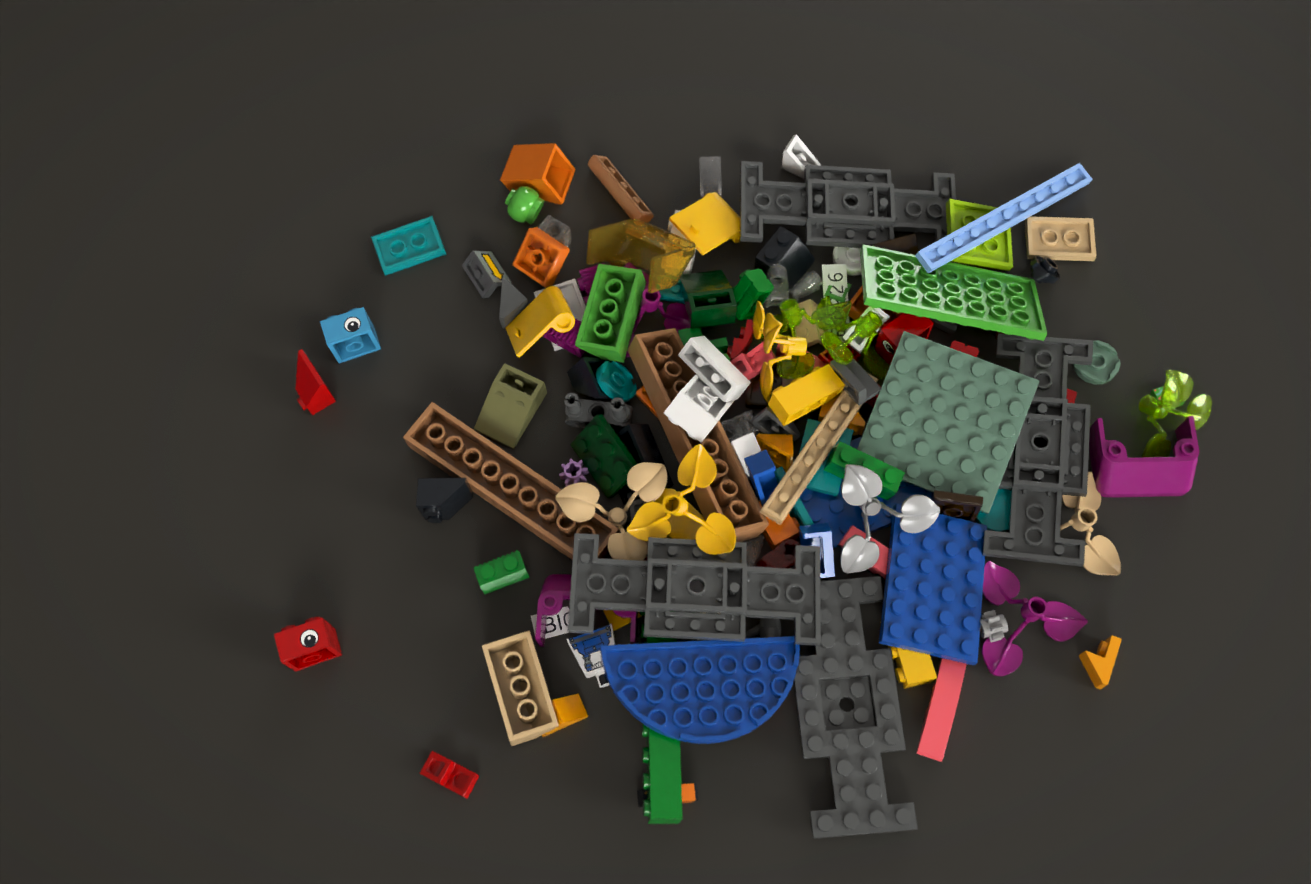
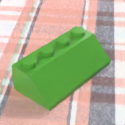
M598 264L575 342L576 347L603 360L624 363L646 285L642 270Z

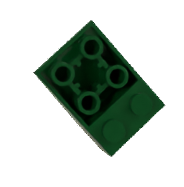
M722 270L678 276L691 329L735 323L737 304L733 289Z

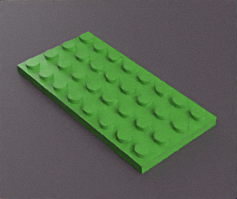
M862 244L860 260L864 305L872 308L887 309L896 313L902 312L917 317L932 318L941 322L947 321L962 326L977 327L986 331L1002 332L1006 335L1022 336L1031 340H1045L1047 330L1034 279L948 262L927 273L913 254Z

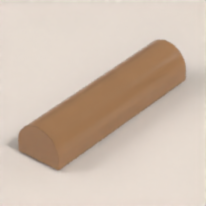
M593 155L588 162V167L637 227H642L649 223L654 214L607 157Z

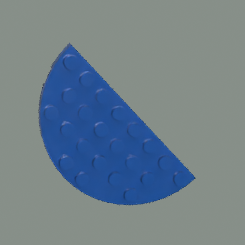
M794 636L746 638L744 642L706 640L600 646L601 661L610 687L622 705L637 720L655 732L683 742L703 744L736 739L750 733L766 722L781 706L794 683L800 653V646L794 644Z

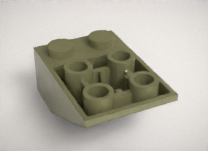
M504 363L492 383L474 430L514 449L547 394L545 382Z

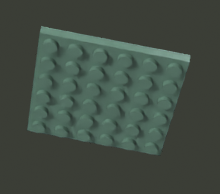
M904 331L857 449L904 471L903 482L933 493L934 490L983 497V505L980 511L989 514L1040 380Z

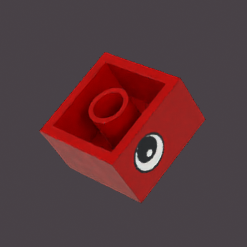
M900 312L897 314V318L893 321H886L880 327V333L876 338L875 350L890 366L904 331L928 339L934 323L927 317H917Z
M320 617L309 618L304 624L298 626L289 625L283 627L281 632L274 634L281 663L295 672L342 656L336 629Z

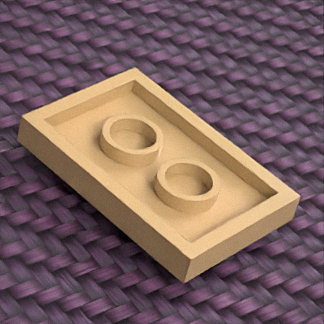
M1029 217L1025 220L1027 259H1033L1036 255L1043 258L1049 257L1051 260L1094 261L1096 259L1093 218Z

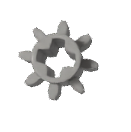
M995 610L984 612L981 615L982 619L979 621L981 637H989L990 642L1002 640L1005 637L1003 633L1008 632V624L1004 615H996Z

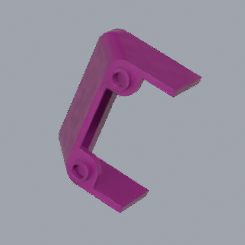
M1188 416L1175 430L1177 443L1173 447L1174 457L1127 458L1126 448L1121 442L1105 440L1102 418H1097L1090 427L1089 453L1096 489L1101 496H1183L1190 491L1199 456L1194 417Z
M552 574L543 582L538 599L535 639L540 647H545L547 616L559 613L563 606V600H570L572 577L570 574ZM613 610L621 618H631L630 644H637L638 612Z

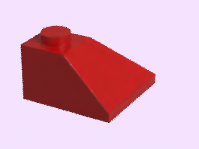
M303 349L299 350L295 390L300 397L296 400L303 410L308 409L314 415L336 402Z

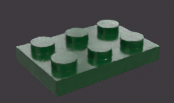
M602 414L596 415L570 444L607 498H613L627 484L629 470L638 464Z

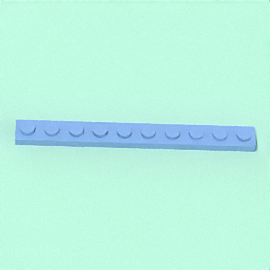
M1078 163L917 252L915 257L927 273H930L1088 185L1093 179L1083 166Z

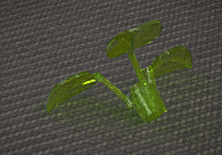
M829 295L824 297L816 307V314L827 328L835 329L837 332H844L847 328L856 325L855 333L845 342H842L836 334L830 331L824 332L821 335V342L824 348L829 351V354L836 362L847 365L853 360V354L846 346L857 336L861 338L869 337L862 351V354L865 356L863 362L874 376L879 379H885L890 365L875 350L869 348L874 336L877 335L876 330L882 325L881 318L875 312L869 311L864 317L860 316L857 320L847 324L843 316L832 304Z
M787 299L779 306L782 314L773 315L776 320L783 324L778 334L782 335V332H787V329L790 327L792 337H797L795 326L802 322L803 316L811 324H817L819 329L828 330L836 328L847 319L851 308V301L821 307L812 313L811 318L804 308H799L796 299ZM761 334L760 340L764 341V336ZM806 353L805 356L792 355L791 360L785 359L777 363V373L780 377L787 380L801 378L813 369L815 364L814 356L812 353Z
M1166 370V382L1161 400L1151 395H1146L1141 399L1139 410L1149 415L1147 420L1152 422L1160 432V434L1157 433L1150 438L1142 457H1168L1170 454L1171 441L1166 439L1167 433L1155 419L1164 418L1168 412L1183 416L1185 419L1188 416H1193L1196 430L1200 429L1207 422L1212 407V399L1207 394L1196 395L1188 404L1187 412L1175 409L1191 395L1193 380L1189 375L1181 371Z

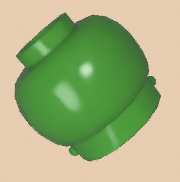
M521 186L517 190L512 189L505 204L508 205L507 212L513 220L521 223L527 222L532 225L539 215L545 200L540 198L538 192L533 188Z

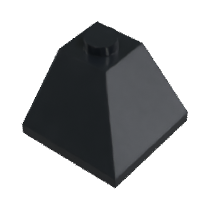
M590 357L581 358L567 371L574 390L598 399H611L602 391L596 378L597 368L609 360Z

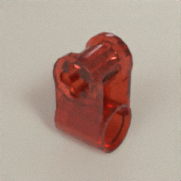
M786 539L774 550L762 557L756 566L790 569L794 565V555H786V549L792 550L795 545L800 544L794 539Z

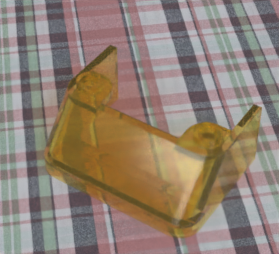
M628 219L589 230L586 264L591 265L605 260L610 262L612 266L621 267L623 264L630 262L650 271L648 292L654 293L663 289H670L677 284L695 254L696 245L692 241L642 220Z

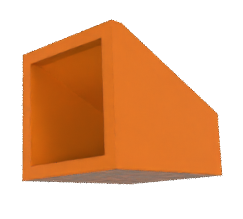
M555 143L513 145L500 181L509 191L512 189L517 190L521 186H528L536 190L539 197L543 200L555 204H563L576 169Z

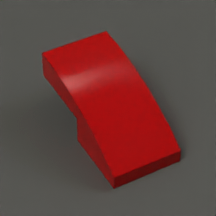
M431 751L419 773L468 799L479 778L478 774L434 751Z

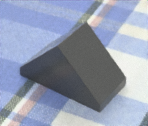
M502 279L499 320L502 329H506L505 327L529 304L527 298L507 279Z
M770 407L763 409L750 421L751 424L764 434H791L793 442L800 437V432L794 422L783 426Z

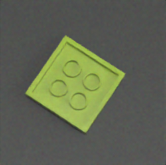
M949 199L946 202L947 235L995 210L997 207ZM1011 228L953 259L952 262L1010 271L1013 268Z

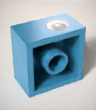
M364 307L353 308L346 313L333 315L326 320L320 321L326 344L338 363L381 349L375 327Z

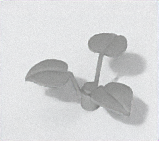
M846 464L841 486L842 497L848 504L859 506L863 511L861 516L864 521L866 537L864 539L860 535H853L843 545L840 556V565L843 572L855 573L865 571L874 566L879 558V547L875 542L870 541L868 516L877 515L880 509L883 508L894 516L901 518L900 527L903 531L919 533L928 529L936 521L940 513V507L927 496L912 495L902 503V513H899L877 499L876 496L882 491V481L875 472L863 466Z

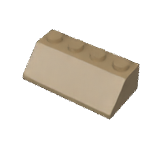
M530 630L482 645L511 746L535 739L558 727L559 724Z

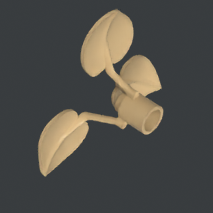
M648 462L633 466L627 475V485L635 492L631 495L623 509L616 507L607 512L600 504H597L600 496L598 489L584 482L574 483L563 488L556 495L555 500L569 519L579 523L590 520L595 514V508L599 509L604 514V517H607L608 521L621 531V533L612 534L608 539V552L612 559L644 561L647 556L648 542L632 536L627 531L625 532L626 512L637 495H639L642 501L647 503L657 500L662 495L667 483L666 467L661 463Z
M1088 472L1086 497L1062 495L1063 504L1066 507L1075 508V514L1071 517V520L1060 525V531L1069 526H1072L1077 531H1086L1085 542L1087 545H1085L1083 567L1093 574L1117 576L1121 573V563L1113 543L1102 535H1097L1090 540L1091 532L1094 530L1091 526L1097 521L1095 511L1101 505V494L1096 489L1092 472Z

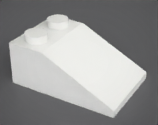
M695 374L674 398L664 414L668 416L670 422L682 427L689 437L702 443L734 400L724 403Z

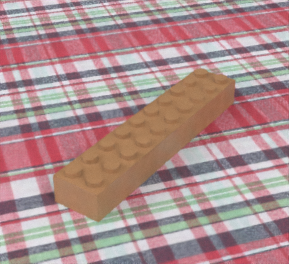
M676 328L636 334L627 351L679 464L685 455L698 444L703 445L716 464L717 473L714 481L705 488L695 486V489L692 491L705 521L711 513H720L732 522L736 533V542L758 538L769 523L766 516L760 513L761 506L720 420L701 443L689 437L682 427L670 422L668 416L664 414L674 398L696 374L678 356L684 345Z
M433 402L403 436L409 448L451 477L466 478L474 493L572 561L574 533L599 534L598 558L605 559L609 553V537L612 534L620 533L618 527L597 513L586 522L579 523L569 519L555 500L556 495L562 489Z

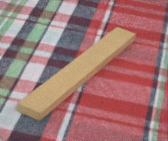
M870 375V377L877 383L878 379ZM844 389L760 510L761 514L779 525L783 523L863 405L859 406Z

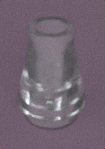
M812 270L811 272H806L789 292L798 301L800 298L820 290L823 281Z

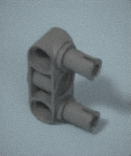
M568 393L564 400L566 405L565 424L571 427L585 428L596 414L604 413L603 416L615 432H619L625 426L631 424L634 408L624 404V400L619 397L612 399L611 402L578 399L575 393Z

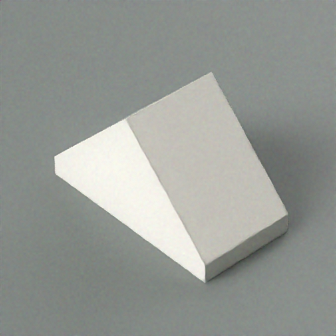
M793 135L783 151L782 169L804 178L805 165L820 166L821 164L797 135Z

